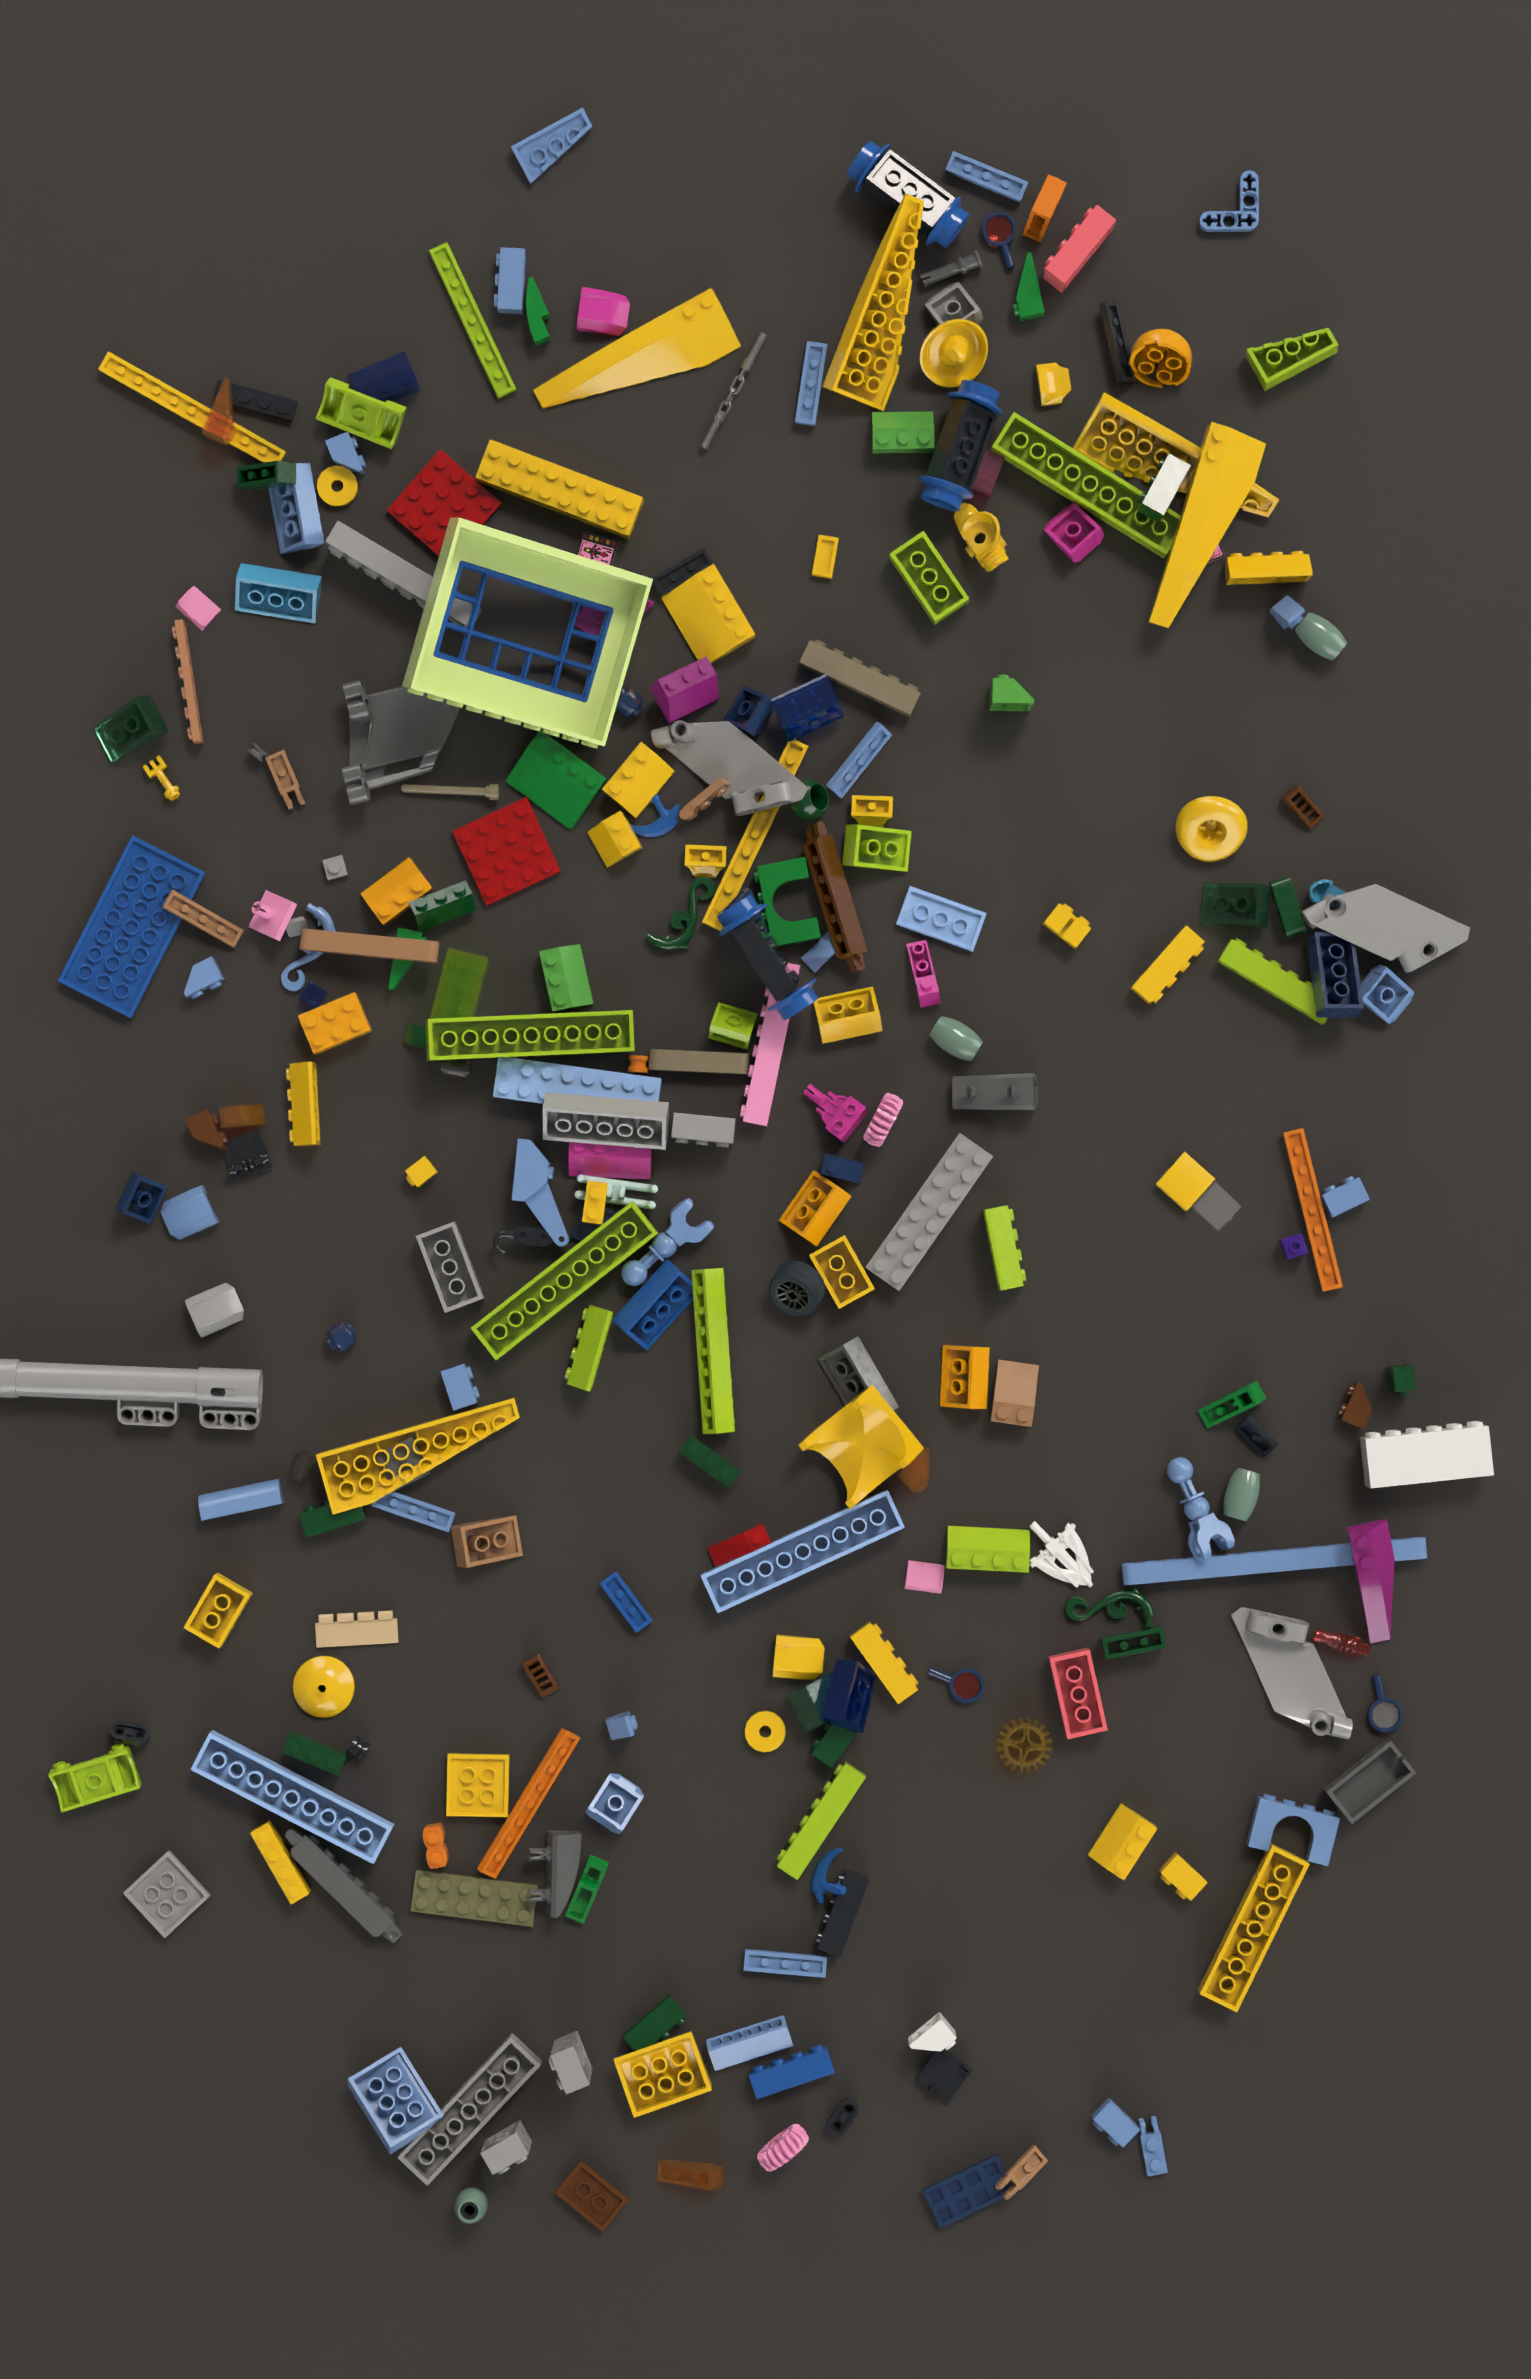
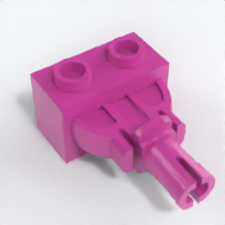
M809 1084L807 1088L814 1094L805 1089L803 1095H806L825 1110L822 1111L820 1108H816V1112L821 1115L828 1132L845 1144L869 1113V1110L852 1096L835 1095L829 1091L827 1094L833 1098L831 1100L812 1084Z

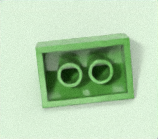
M933 411L872 412V454L934 453Z
M997 675L996 678L992 679L989 692V711L1031 710L1034 699L1014 678H1009V675Z
M577 944L539 951L552 1012L556 1013L592 1005L593 999L581 945Z

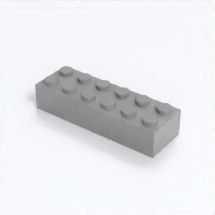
M548 1092L545 1094L543 1104V1140L666 1150L669 1102Z

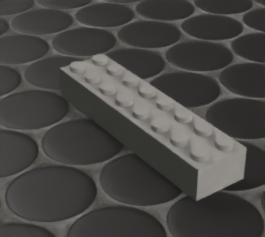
M337 521L325 541L330 553L339 559L342 556L345 557L349 565L356 569L360 566L366 575L373 579L380 578L383 585L391 590L394 587L397 588L400 595L408 600L415 599L418 603L417 605L424 609L433 577L352 528ZM455 598L448 619L451 623L466 628L473 605ZM479 607V611H478V614H477V618L479 617L480 613L482 612V610H481L480 607Z
M959 1133L865 1268L900 1291L993 1156Z
M511 2033L441 2107L440 2110L444 2117L408 2143L399 2152L397 2158L428 2186L541 2066L542 2060L518 2037Z

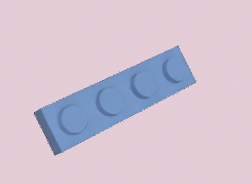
M955 151L952 152L945 172L1019 203L1028 185V182Z
M807 341L795 423L815 426L827 344Z
M876 722L826 786L842 799L892 734L882 724Z
M395 1491L383 1496L371 1505L446 1532L450 1531L456 1512Z
M745 1949L744 1971L822 1978L826 1976L827 1956Z

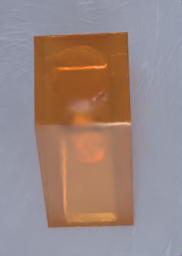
M263 1104L219 1107L221 1128L265 1124Z
M926 1446L909 1465L897 1474L914 1493L916 1491L921 1493L929 1485L927 1481L929 1480L930 1450Z

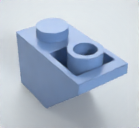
M346 432L325 440L335 464L344 466L360 475L365 474L363 467H366L362 455H357L355 450L359 448L355 436L350 437L349 433Z
M1287 595L1274 605L1269 612L1285 630L1287 627L1292 629L1303 619L1302 614L1305 610Z
M211 956L193 965L184 991L186 997L195 999L203 995V990L209 987L213 990L222 985L221 981L225 979L214 957Z
M630 1711L608 1717L605 1720L611 1740L634 1736L638 1727L635 1715L631 1716Z

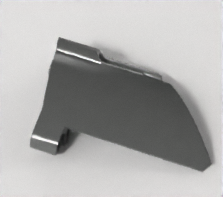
M363 679L342 684L349 711L350 728L349 766L342 768V774L350 805L371 801L369 792L371 789L432 771L437 756L442 751L461 709L460 707L446 704V699L440 702L426 698V693L423 696L407 692L408 688L403 686L367 695ZM424 756L419 768L384 776V770L387 765Z

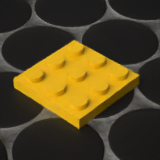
M448 1753L446 1816L508 1817L510 1754Z

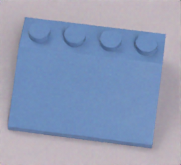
M401 2047L348 2078L347 2086L389 2154L410 2143L444 2117Z

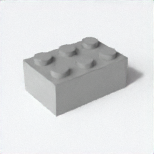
M674 1113L671 1137L676 1139V1143L688 1144V1140H695L696 1145L708 1146L709 1142H715L717 1147L729 1148V1144L734 1142L736 1119Z
M518 2120L485 2139L480 2154L492 2175L497 2172L500 2175L510 2169L509 2165L514 2162L519 2164L528 2158L527 2155L530 2151L532 2139L521 2120Z

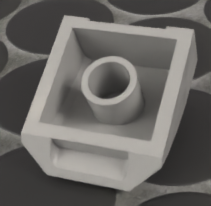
M959 282L949 285L928 299L924 304L937 325L952 319H966L980 325L983 320L980 308Z
M228 1283L221 1284L185 1300L187 1309L201 1338L243 1320L244 1309L235 1288Z

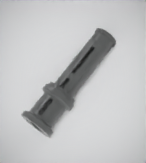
M975 250L971 255L963 258L961 256L957 257L956 262L921 274L920 277L924 287L958 273L967 274V271L977 267L982 268L983 265L978 251Z

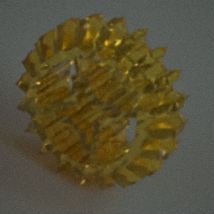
M1018 1717L1019 1724H1016L1012 1719L1011 1724L1013 1726L1010 1728L1005 1724L1004 1728L1007 1732H999L1004 1739H997V1743L1003 1744V1746L997 1747V1751H1004L999 1757L1000 1759L1007 1757L1004 1761L1006 1766L1012 1762L1011 1770H1014L1018 1765L1020 1773H1022L1023 1767H1026L1029 1773L1031 1772V1765H1033L1035 1770H1038L1037 1762L1041 1765L1045 1764L1041 1759L1042 1757L1049 1759L1050 1756L1045 1751H1052V1747L1046 1746V1744L1052 1743V1739H1045L1050 1733L1049 1731L1041 1732L1045 1728L1043 1724L1038 1728L1036 1727L1038 1720L1035 1719L1030 1724V1717H1027L1026 1723H1023L1022 1717ZM1024 1729L1020 1738L1009 1739L1015 1731ZM1030 1729L1040 1736L1041 1744L1030 1740ZM1026 1736L1027 1743H1030V1745L1026 1746L1023 1752L1022 1747L1018 1744L1023 1743ZM1008 1745L1019 1749V1760L1010 1755ZM1040 1750L1033 1759L1025 1761L1030 1751Z

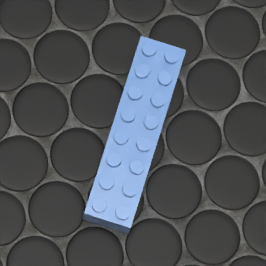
M498 1057L493 1097L544 1104L545 1094L548 1092L659 1101L662 1079L525 1059Z

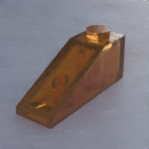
M225 376L202 430V435L227 446L229 441H233L236 431L234 430L232 385L230 379Z
M659 2160L658 2181L712 2191L723 2187L725 2166L701 2162Z

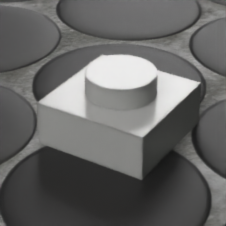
M343 855L322 860L328 881L348 875Z

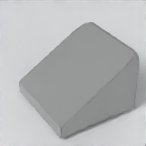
M303 916L290 919L286 927L289 937L301 935V929H308L306 919Z

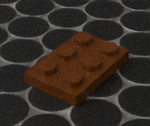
M582 2159L555 2191L560 2198L602 2232L629 2200L627 2196Z

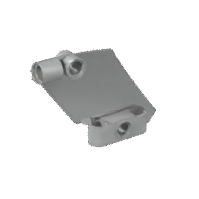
M678 720L672 725L651 731L655 747L667 749L709 785L719 778L727 779L730 785L726 788L727 792L722 796L725 799H733L735 815L737 816L800 801L808 790V787L729 721L686 723ZM683 727H685L686 731L681 736L680 731ZM764 793V800L759 803V796Z
M1240 1607L1232 1613L1231 1616L1274 1711L1312 1728L1313 1732L1318 1736L1327 1734L1349 1740L1353 1727L1352 1719L1346 1717L1314 1643L1305 1641L1309 1623L1245 1607ZM1276 1624L1283 1625V1628L1279 1631L1272 1629ZM1318 1721L1325 1722V1725L1322 1727L1315 1726Z

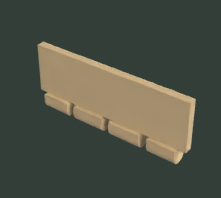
M393 1610L378 1611V1619H375L374 1611L358 1612V1620H354V1613H337V1621L335 1622L333 1614H320L319 1622L315 1623L316 1646L319 1648L399 1643L397 1618H393Z

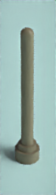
M408 784L401 786V791L404 793L485 796L489 800L499 799V784H490L486 788Z

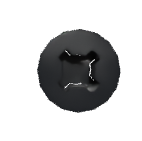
M357 1735L346 1753L349 1755L353 1754L360 1761L371 1744L363 1742L361 1737Z

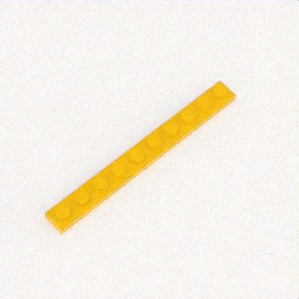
M109 351L98 368L102 373L262 463L283 461L287 454L281 448Z
M790 737L779 763L795 776L809 746ZM763 793V795H762V797H761L759 803H761V802L764 800V793ZM780 806L753 814L702 923L721 931L723 926L716 916L739 893Z

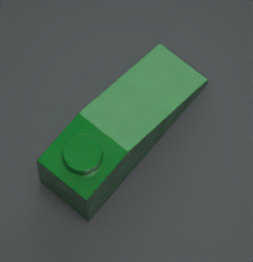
M1031 252L1027 253L1015 304H1012L1014 316H1018L1019 322L1043 317L1044 307Z
M398 928L397 938L427 940V937H423V932ZM393 959L388 989H396L415 961Z
M1256 1380L1199 1409L1198 1412L1206 1427L1210 1428L1258 1405L1266 1397Z

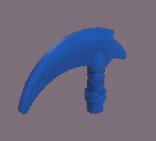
M655 794L651 799V803L655 805L660 817L649 825H631L634 833L643 837H657L669 832L679 822L676 820L679 804H676L672 810H667L661 802L660 796Z
M842 1848L827 1852L818 1861L813 1871L811 1892L815 1893L819 1903L824 1902L823 1894L826 1891L838 1895L846 1893V1887L826 1882L828 1867L831 1861L843 1851Z

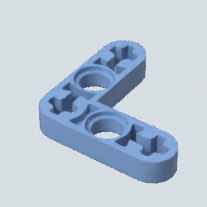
M1251 170L1245 171L1241 175L1239 180V211L1204 212L1199 219V227L1206 232L1253 231L1259 222L1258 175ZM1247 176H1250V179L1254 180L1251 183L1250 191H1246L1247 182H1245L1244 180H1246ZM1244 197H1253L1254 205L1246 206L1243 202ZM1217 216H1220V227H1217L1218 222H1212L1210 226L1203 222L1206 220V217H1210L1211 221H1217ZM1227 216L1234 219V225L1231 227L1225 226L1223 223V219ZM1238 216H1241L1240 221H1245L1247 217H1251V220L1254 221L1251 226H1248L1247 222H1241L1240 227H1237Z

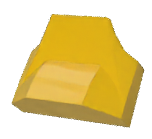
M1057 363L1036 365L1041 407L1062 404L1065 395L1071 391L1068 368L1061 367Z
M852 795L851 816L856 819L859 825L883 828L886 821L892 818L893 797Z
M686 845L685 866L691 870L694 877L716 878L721 869L726 867L727 847Z

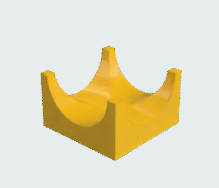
M873 1385L869 1386L819 1425L798 1445L802 1451L814 1450L819 1452L835 1466L846 1485L847 1500L845 1504L849 1509L853 1508L868 1493L900 1468L904 1469L924 1449Z

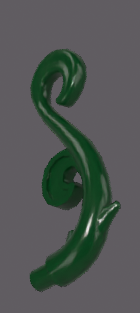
M705 876L696 878L692 882L689 891V913L678 910L671 916L670 923L675 929H682L681 921H687L684 932L675 939H670V936L665 938L656 937L649 932L646 940L654 944L653 947L663 951L690 948L686 943L692 937L697 923L695 890L698 885H705L707 887L706 894L699 895L698 897L700 900L711 899L716 893V884L711 878Z
M1134 1585L1132 1586L1133 1591L1120 1590L1105 1596L1083 1615L1075 1614L1074 1607L1077 1604H1081L1087 1609L1088 1603L1084 1598L1073 1596L1067 1600L1065 1605L1066 1615L1073 1621L1086 1620L1104 1607H1106L1110 1617L1120 1619L1127 1613V1607L1121 1602L1120 1606L1116 1608L1114 1603L1118 1600H1130L1139 1606L1136 1607V1610L1142 1613L1145 1627L1153 1626L1152 1616H1154V1611L1150 1601Z

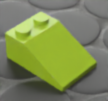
M846 825L842 865L908 872L912 831L865 825Z

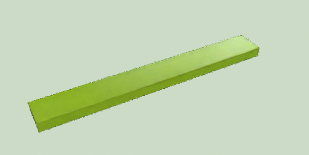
M446 242L429 250L497 398L500 399L517 391L448 243Z

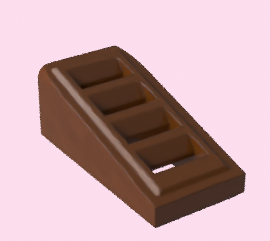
M1294 785L1280 798L1310 830L1325 816L1299 785ZM1296 794L1299 795V796H1297L1293 801H1291V799H1292ZM1303 799L1304 802L1297 808L1296 805ZM1307 806H1309L1310 808L1304 814H1302L1301 812ZM1315 812L1316 814L1308 821L1307 817Z
M541 1653L521 1663L541 1698L560 1689ZM539 1661L541 1665L531 1670L529 1666ZM543 1668L545 1672L535 1677L533 1673ZM547 1675L549 1679L539 1684L537 1680ZM551 1682L553 1686L544 1691L541 1689V1687Z

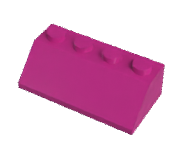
M569 1142V1176L577 1177L582 1174L602 1178L651 1180L652 1149Z

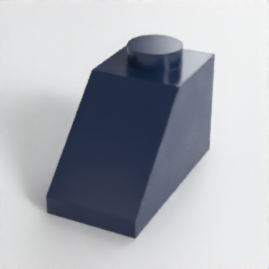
M825 1154L820 1174L860 1184L864 1164Z

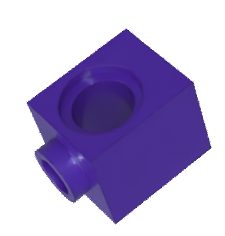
M1296 1234L1279 1240L1285 1259H1291L1308 1253L1302 1234Z

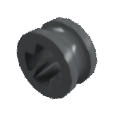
M253 743L252 749L247 751L262 762L263 756L268 754Z

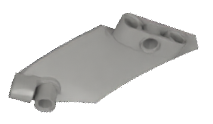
M1377 884L1336 896L1327 894L1320 902L1301 911L1303 919L1310 928L1319 927L1390 961L1398 957L1405 972H1411L1466 942L1470 927ZM1336 900L1335 907L1330 909L1329 904ZM1429 944V951L1423 953L1424 947Z

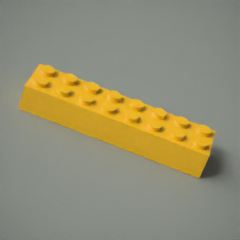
M491 439L475 477L476 481L626 539L631 537L644 502L641 496Z
M1270 1843L1269 1850L1265 1851L1198 1988L1200 1995L1238 2012L1310 1865L1306 1860Z

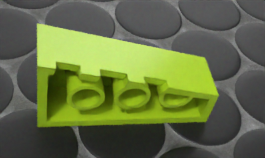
M1325 328L1303 334L1299 337L1286 338L1280 342H1271L1260 347L1246 349L1245 357L1264 391L1336 354L1338 343L1330 329Z

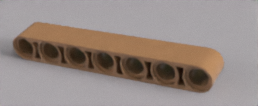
M301 929L299 949L437 963L439 942Z

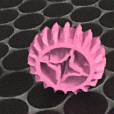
M890 1093L884 1095L863 1136L865 1141L877 1147L883 1144L903 1105L902 1099Z
M793 2124L768 2141L757 2155L760 2165L766 2171H773L797 2155L809 2140L804 2128L799 2124Z

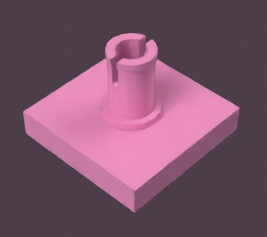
M266 890L261 901L253 904L258 908L252 907L254 916L249 927L280 941L297 904Z

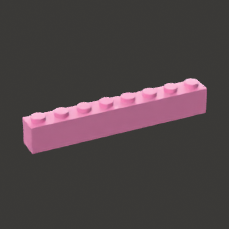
M788 963L789 969L791 971L795 970L799 974L800 965ZM766 987L765 997H768L767 1005L763 1004L761 1017H764L763 1025H758L756 1036L760 1037L759 1045H754L752 1057H756L755 1065L750 1064L748 1077H752L751 1084L746 1085L744 1097L748 1098L746 1105L741 1107L740 1117H744L743 1122L767 1127L789 1018L784 1021L777 1010L767 1011L770 1006L776 1003V1000Z

